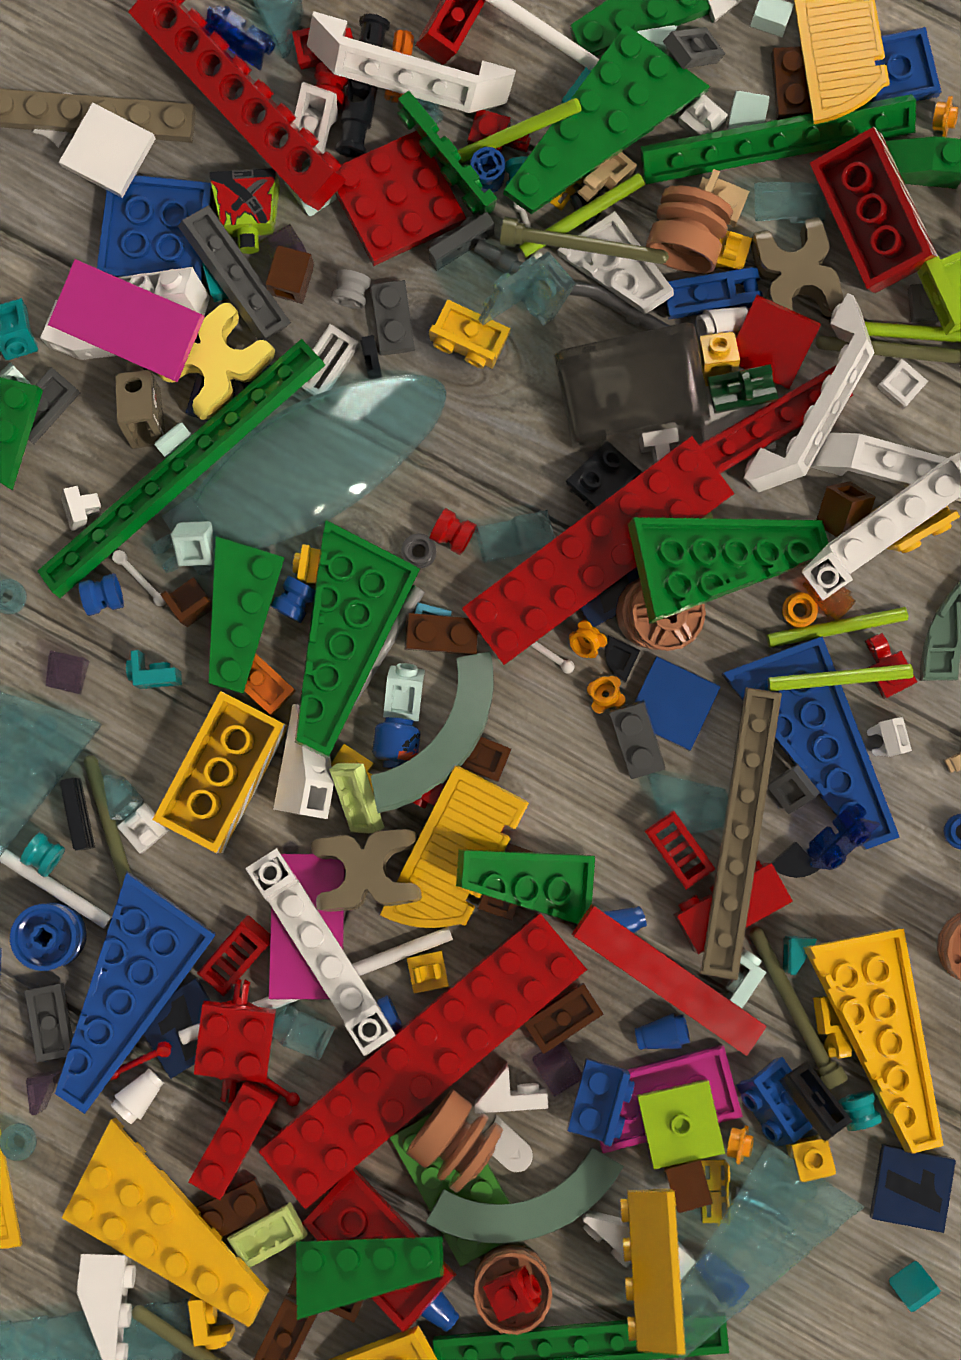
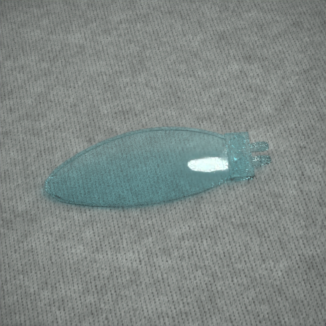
M395 375L337 387L298 402L271 417L241 439L210 471L193 497H188L162 515L171 532H173L178 523L211 522L214 562L212 565H194L193 567L198 575H204L214 568L216 536L261 549L307 532L358 502L383 482L410 456L438 422L445 405V387L437 379L428 376ZM171 534L162 537L159 541L152 544L151 550L155 555L164 553L173 546ZM176 555L166 560L162 565L166 573L175 571L180 567L178 566Z

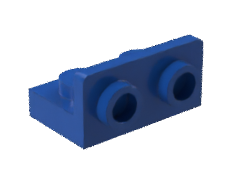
M783 1057L775 1058L751 1079L743 1080L736 1085L741 1093L744 1105L754 1113L761 1124L763 1134L775 1146L794 1144L813 1128L779 1082L781 1078L792 1071Z
M586 1058L567 1131L603 1141L604 1145L612 1146L614 1138L620 1139L625 1122V1117L620 1116L623 1102H630L635 1081L630 1080V1072L627 1069Z

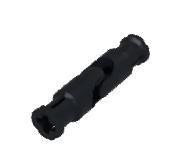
M364 14L360 16L359 25L361 26L359 41L383 47L385 32L389 31L390 22L377 14ZM349 79L340 120L343 124L341 139L335 146V150L339 154L349 158H356L366 153L364 143L366 132L371 128L377 86ZM353 95L359 96L363 101L353 102Z

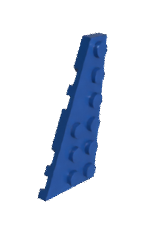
M822 636L723 672L721 675L743 701L746 687L769 691L768 677L836 670ZM842 685L771 691L782 693L775 741L794 765L798 764L819 790L820 797L864 850L899 838V833Z
M128 871L125 875L55 1091L57 1096L84 1114L216 936V933Z

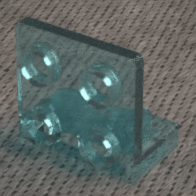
M550 252L545 253L538 259L532 256L519 267L518 272L512 276L506 273L493 284L494 292L482 304L484 310L478 320L482 325H485L522 300L528 311L545 326L555 318L576 283Z

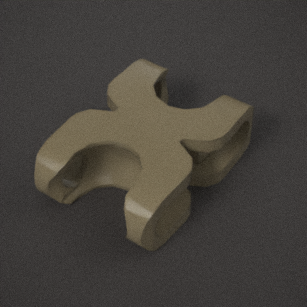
M814 217L805 220L800 232L802 248L796 252H786L779 248L773 239L772 233L768 230L754 232L751 249L755 267L758 268L759 276L763 280L773 281L765 298L793 311L792 298L798 295H808L817 301L823 315L831 317L835 307L839 303L842 304L844 299L837 272L831 267L822 266L830 246L821 219Z
M408 829L377 831L368 837L364 849L361 848L354 838L348 835L314 840L311 843V850L316 857L320 859L341 860L346 869L345 881L339 888L322 892L317 896L316 909L323 912L356 910L364 905L369 892L373 899L383 906H394L419 901L422 898V893L417 885L413 883L392 882L386 872L387 861L393 854L403 850H410L414 847L416 833Z

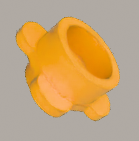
M948 96L947 102L938 101L935 107L932 130L943 131L942 137H947L948 129H955L959 108L953 107V96Z
M586 620L580 621L577 631L569 634L572 650L583 658H595L598 655V649L607 645L606 636Z
M600 677L588 684L587 693L592 696L593 703L591 707L595 713L601 714L608 708H620L625 704L626 698L620 692L621 681L618 677ZM605 692H608L609 696L604 697L603 694Z
M747 1125L742 1129L733 1127L728 1141L727 1157L736 1158V1164L739 1165L744 1161V1157L750 1158L752 1154L754 1136L748 1135L749 1126Z

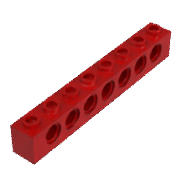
M137 0L128 13L302 201L319 211L347 181L338 171L342 167L338 160L328 151L324 154L321 153L316 147L319 140L307 128L303 127L300 130L293 123L297 118L294 113L283 103L277 106L271 99L274 92L259 78L255 82L248 75L252 71L249 65L238 55H235L233 58L226 51L230 45L215 31L210 34L205 29L208 22L194 8L188 10L183 5L185 0ZM176 17L174 25L170 27L171 21ZM198 40L197 47L192 51L193 44ZM220 63L219 71L213 75L215 67ZM243 86L242 94L235 99L237 90ZM265 110L263 120L257 123L259 114ZM288 134L286 144L280 147L281 138ZM310 158L309 168L302 172L303 162Z

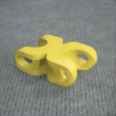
M222 303L204 318L198 332L201 342L199 344L194 342L180 375V378L188 373H199L204 376V387L194 398L192 405L194 413L201 420L210 419L232 400L234 394L231 383L232 379L244 383L254 380L272 362L275 356V348L264 340H257L243 350L232 349L227 346V337L239 320L238 311L231 303ZM157 374L162 380L166 382H176L160 374Z

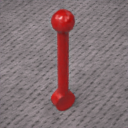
M160 1042L157 1045V1049L121 1065L111 1080H116L119 1078L120 1073L157 1056L168 1057L171 1053V1044Z
M267 1077L266 1083L263 1084L284 1097L289 1106L294 1107L299 1104L300 1097L297 1093H289Z

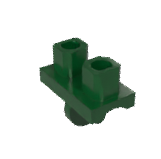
M771 364L712 376L707 379L714 414L778 400Z

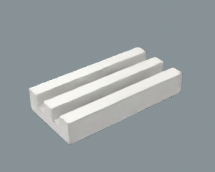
M329 324L313 348V351L320 357L332 337L336 336L338 338L323 360L325 366L311 378L309 383L306 382L300 387L321 402H323L360 346L357 340ZM347 343V348L345 349V351L343 352V354L341 355V357L339 358V360L337 361V363L335 364V366L333 367V369L331 370V372L329 373L321 387L317 389L316 386L322 379L323 375L325 374V372L327 371V369L329 368V366L331 365V363L333 362V360L335 359L343 345Z

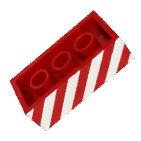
M875 127L868 129L810 162L811 168L868 290L877 293L919 271L925 261L938 256L883 135Z

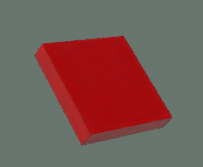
M756 295L736 337L740 357L739 367L750 369L771 364L774 383L790 389L821 323Z

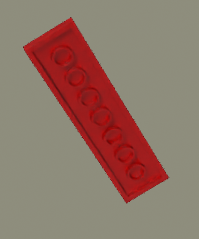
M691 436L461 609L503 665H505L637 567L628 523L634 517L703 518L735 493L693 436Z

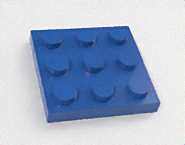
M135 175L123 198L106 191L97 269L115 277H124L141 273L193 267L203 284V261L181 232L178 225L183 219L208 205L212 209L213 189L211 183Z

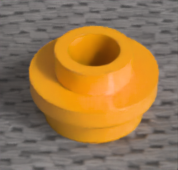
M797 592L791 594L782 605L783 618L789 625L796 628L810 625L818 614L816 601L807 593ZM797 604L802 605L805 609V614L802 617L794 614L793 608Z

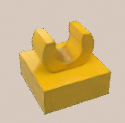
M727 231L725 237L719 239L722 248L715 267L726 271L743 269L752 238Z
M442 950L407 958L414 994L449 986Z

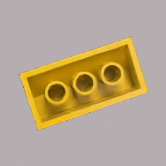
M670 1188L627 1190V1199H620L621 1221L629 1222L630 1238H623L624 1261H631L632 1277H625L626 1301H634L635 1317H627L629 1341H636L637 1351L683 1355L685 1354L675 1192Z

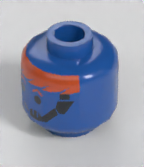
M385 717V722L379 723L375 727L373 756L379 760H384V768L393 769L418 754L420 730L413 726V720Z

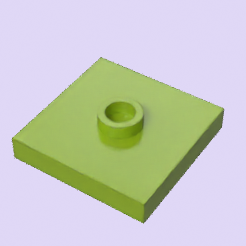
M708 1079L637 1095L654 1170L726 1154Z

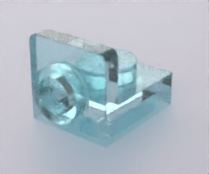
M287 1004L284 1011H281L275 1019L273 1037L284 1047L320 1060L335 1026L304 1013L291 1004Z

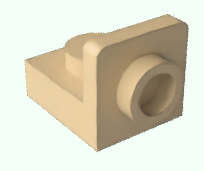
M714 169L710 179L702 178L699 189L711 192L730 204L733 214L729 225L735 227L750 191L719 179L720 171Z

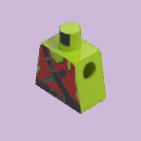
M273 168L209 172L221 224L231 237H238V248L243 254L257 253L259 251L258 236L271 235L275 231L280 191V180L277 172Z

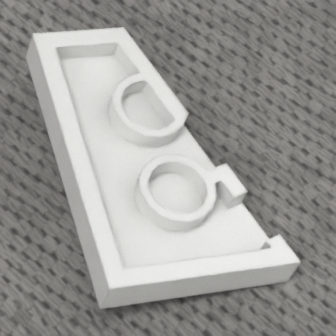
M615 211L578 235L641 246ZM566 248L557 249L558 256L643 314H647L674 296V289L654 263Z

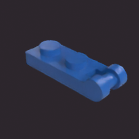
M744 268L668 281L674 289V296L665 301L668 320L703 314L704 310L741 306L750 308L756 295L763 297V293L758 290L757 281L760 280L758 268ZM735 284L743 285L745 293L736 294Z

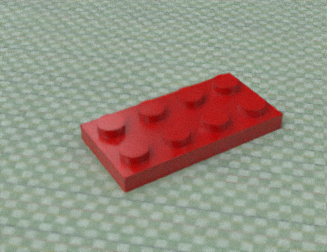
M355 1168L337 1183L302 1222L318 1241L420 1237ZM443 1261L444 1276L371 1298L402 1332H405L457 1274Z

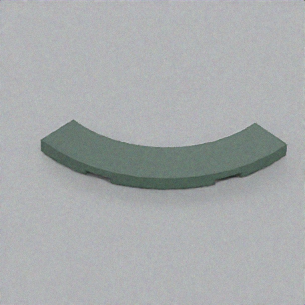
M961 580L945 597L930 624L921 657L920 681L958 680L961 657Z
M491 651L456 658L458 670L456 698L446 723L434 740L409 761L388 771L371 775L378 813L397 809L418 800L423 794L432 790L438 784H443L447 781L455 765L461 767L470 756L485 729L492 704L494 672Z
M590 1148L576 1169L555 1188L534 1198L511 1204L474 1202L458 1197L443 1189L425 1223L442 1232L477 1242L510 1243L538 1238L557 1231L586 1213L604 1196L624 1166L598 1150Z

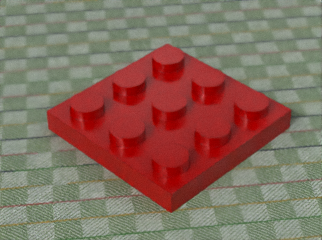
M417 131L341 164L342 167L338 170L347 181L335 194L373 266L459 227L466 220V216L449 184L440 172L435 158H429L418 141L422 138Z

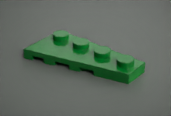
M606 0L571 24L570 32L576 44L594 56H599L606 52L625 24L636 32L665 26H680L709 15L711 7L708 0Z
M408 90L398 98V108L400 111L397 112V115L408 130L414 127L422 138L418 142L429 158L436 156L443 166L440 169L443 177L452 187L456 184L465 194L461 199L473 215L477 212L480 216L486 212L488 214L493 212L497 197L490 189L485 193L481 190L483 186L479 180V175L471 165L465 164L463 167L458 162L461 160L457 148L446 136L442 138L438 136V125Z
M217 536L215 543L209 684L243 694L285 557Z
M459 849L456 886L578 924L592 904L595 856Z
M443 1236L296 1242L297 1320L444 1276Z

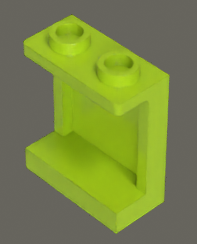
M961 251L941 260L939 256L927 260L917 272L945 335L961 329Z

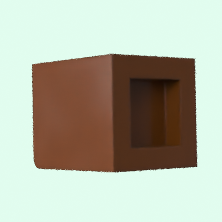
M277 246L266 281V287L271 295L303 304L314 269L312 255L284 246Z
M851 481L827 486L816 520H823L825 530L838 537L870 514L876 497Z
M194 577L172 593L165 590L160 594L179 622L186 627H189L212 610L213 602Z
M700 1159L663 1167L670 1189L675 1192V1207L678 1213L713 1204Z

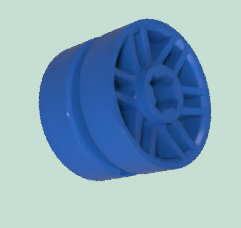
M51 902L34 905L25 909L15 919L10 932L11 949L18 961L30 969L48 971L62 967L74 961L82 952L87 937L86 926L81 915L64 903ZM52 933L53 938L50 940L45 939V934Z

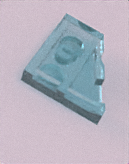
M657 773L647 775L658 820L674 810L691 834L723 827L728 799L726 789ZM674 823L661 831L663 838L677 829Z

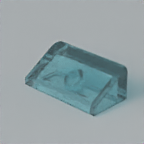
M109 774L103 777L111 820H125L145 803V800L125 777Z

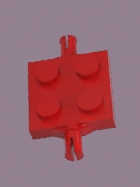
M241 979L235 980L233 1000L226 1002L203 1001L193 1074L216 1077L223 1080L220 1100L226 1102L228 1089H230L228 1103H232L235 1099L237 1082L266 1083L276 1009L257 1007L247 1002L250 982L244 980L241 994Z

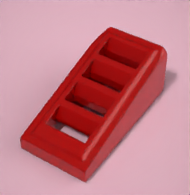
M674 810L644 830L686 890L716 870L713 863ZM674 823L677 829L660 840L656 834ZM682 834L685 840L668 851L665 846ZM688 846H691L693 851L676 862L673 857ZM696 857L701 860V862L685 873L681 869Z
M246 916L200 968L197 974L224 997L235 984V980H239L269 946L271 934L252 917ZM234 941L250 955L248 958L232 945ZM224 953L240 966L238 970L222 956ZM215 963L231 977L228 981L212 968Z

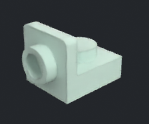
M399 663L396 666H390L386 683L383 717L419 721L425 675L424 669H419L416 665L410 663Z
M743 949L740 964L745 967L742 973L739 972L738 980L730 979L726 986V989L730 991L726 998L740 1008L744 1007L766 974V971L758 967L762 960L746 949Z

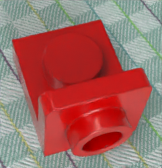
M525 1265L495 1278L483 1286L499 1322L523 1311L528 1314L534 1311L542 1301L540 1298V1285L536 1277L529 1274Z

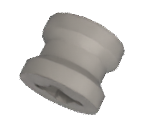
M338 270L336 274L338 285L337 289L332 291L331 300L344 307L363 309L366 303L364 292L370 287L371 279L357 271Z

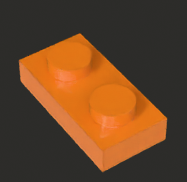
M255 654L244 691L270 716H273L296 690L260 656Z

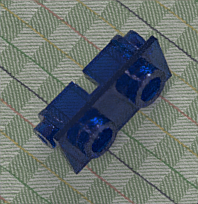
M218 5L215 9L210 6L207 8L206 21L208 23L205 29L210 34L214 31L218 33L230 45L228 48L230 51L258 70H261L264 53L270 55L276 46V43L272 41V36L254 25L244 30L243 28L247 25V20L232 11L228 6L221 7Z
M856 803L854 806H847L832 821L838 830L837 834L834 833L831 827L827 826L809 842V848L806 851L814 859L809 865L814 868L827 870L838 868L846 861V856L855 847L865 844L871 838V833L880 823L865 819L864 816L867 813L860 804Z

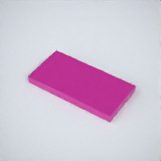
M74 259L48 325L178 382L205 316Z
M281 854L315 907L316 898L320 893L337 889L345 881V866L341 860L320 859L314 854ZM271 907L269 999L330 1000ZM318 910L341 948L344 949V911L323 912Z
M721 1044L627 1069L631 1074L630 1080L635 1081L630 1102H623L620 1116L625 1117L620 1139L614 1138L612 1146L604 1145L603 1141L600 1140L599 1142L603 1154L646 1143L647 1139L637 1095L706 1079L710 1083L718 1123L743 1117L724 1045Z

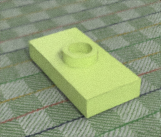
M336 763L329 770L350 832L374 833L384 829L381 815L377 812L374 793L364 764Z
M289 1202L232 1233L227 1239L236 1256H240L250 1268L304 1239L308 1233L293 1205Z

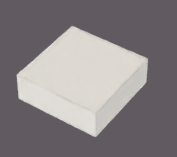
M901 359L877 388L903 410L928 381Z

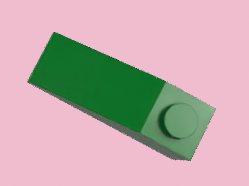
M933 136L885 141L905 184L957 189L960 185L961 139Z

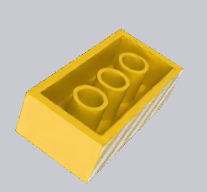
M220 691L152 820L215 853H223L289 726Z

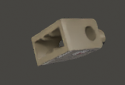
M127 361V372L119 373L115 376L117 423L132 449L155 446V441L165 434L161 391L152 371Z

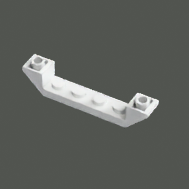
M313 11L307 46L335 75L405 94L409 90L415 98L467 113L506 104L516 72L514 69L483 60L479 75L345 37L346 20Z
M847 293L842 304L839 303L833 310L830 323L837 338L849 342V344H845L841 349L838 364L832 375H828L823 381L821 395L816 404L810 406L803 420L804 425L798 436H794L790 440L786 449V457L783 458L760 448L756 457H752L747 463L743 479L752 490L759 493L807 474L874 355L866 324L854 295Z
M829 433L810 468L843 476L847 471L908 487L947 458L863 434ZM961 496L956 501L961 502Z
M961 452L944 460L829 542L802 570L804 576L823 601L853 580L850 575L852 572L961 496Z
M276 848L245 868L264 899L269 902L342 1017L345 1027L362 1054L366 1056L396 1036L377 1002L278 849Z

